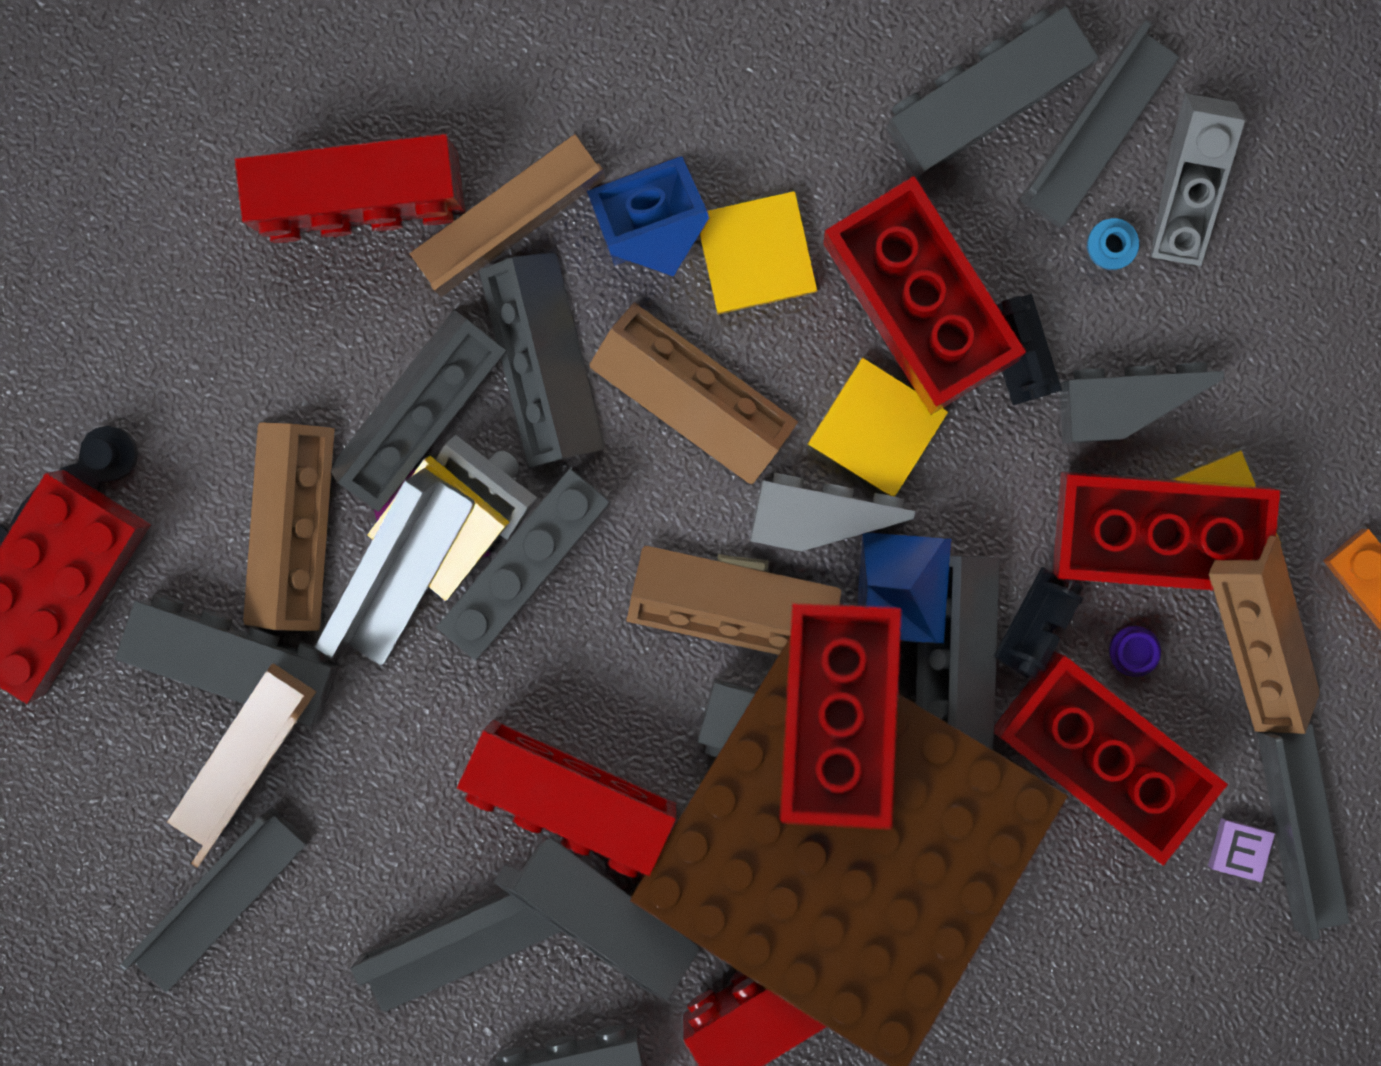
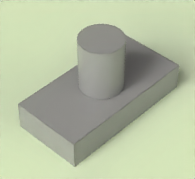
M454 435L444 445L436 461L510 522L500 534L506 540L516 532L537 499L536 496L513 479L517 475L519 467L516 459L508 452L498 451L487 459L457 435Z

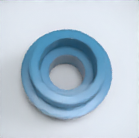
M1110 218L1103 220L1094 226L1088 235L1087 251L1091 260L1097 266L1106 270H1118L1129 265L1139 250V238L1136 230L1131 224L1122 219ZM1108 235H1116L1121 239L1122 249L1120 252L1114 253L1107 248L1106 238Z

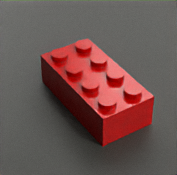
M447 134L234 158L242 222L257 231L259 235L269 236L272 243L301 240L300 232L316 230L321 231L322 237L345 236L352 234L351 226L368 224L372 225L373 231L397 230L403 228L402 220L420 218L423 220V225H442L454 222V214L465 213L459 154Z
M915 176L825 230L823 241L825 248L930 415L1016 364L1026 353Z
M65 470L44 474L0 546V688L26 704L46 695L151 526L147 521Z
M1061 472L1052 573L1058 579L1213 590L1209 572L1214 561H1259L1269 536H1276L1280 490L1266 486Z
M792 603L780 822L784 824L892 830L901 608Z
M1054 651L1046 665V671H1039L1036 678L1030 679L996 722L994 734L1164 866L1228 784L1068 657Z
M494 719L482 731L457 786V789L467 793L465 800L473 806L489 812H493L495 806L514 814L512 821L521 828L537 834H541L543 828L562 836L560 844L586 856L589 855L590 850L610 858L608 866L630 877H636L638 872L650 876L676 820L675 802Z
M740 971L731 977L732 984L715 994L711 989L692 999L687 1004L689 1011L683 1014V1041L699 1066H764L826 1028L817 1020Z

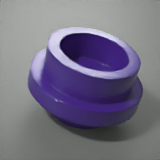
M1125 627L1119 630L1111 639L1109 645L1110 661L1124 675L1131 677L1147 675L1159 663L1161 657L1159 640L1150 630L1144 627Z

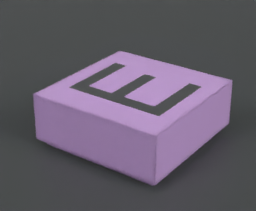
M1221 818L1208 867L1212 870L1262 883L1275 833Z

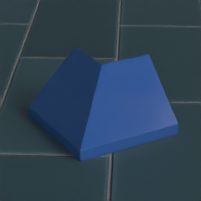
M682 156L587 191L614 266L631 261L674 277L709 220L707 209Z
M863 533L857 606L901 608V641L944 643L951 539Z

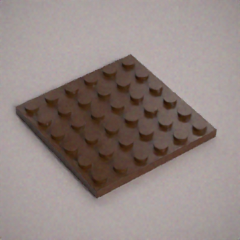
M789 638L667 838L650 876H644L630 902L885 1065L909 1066L1068 795L898 694L892 830L784 824L780 822L790 652Z

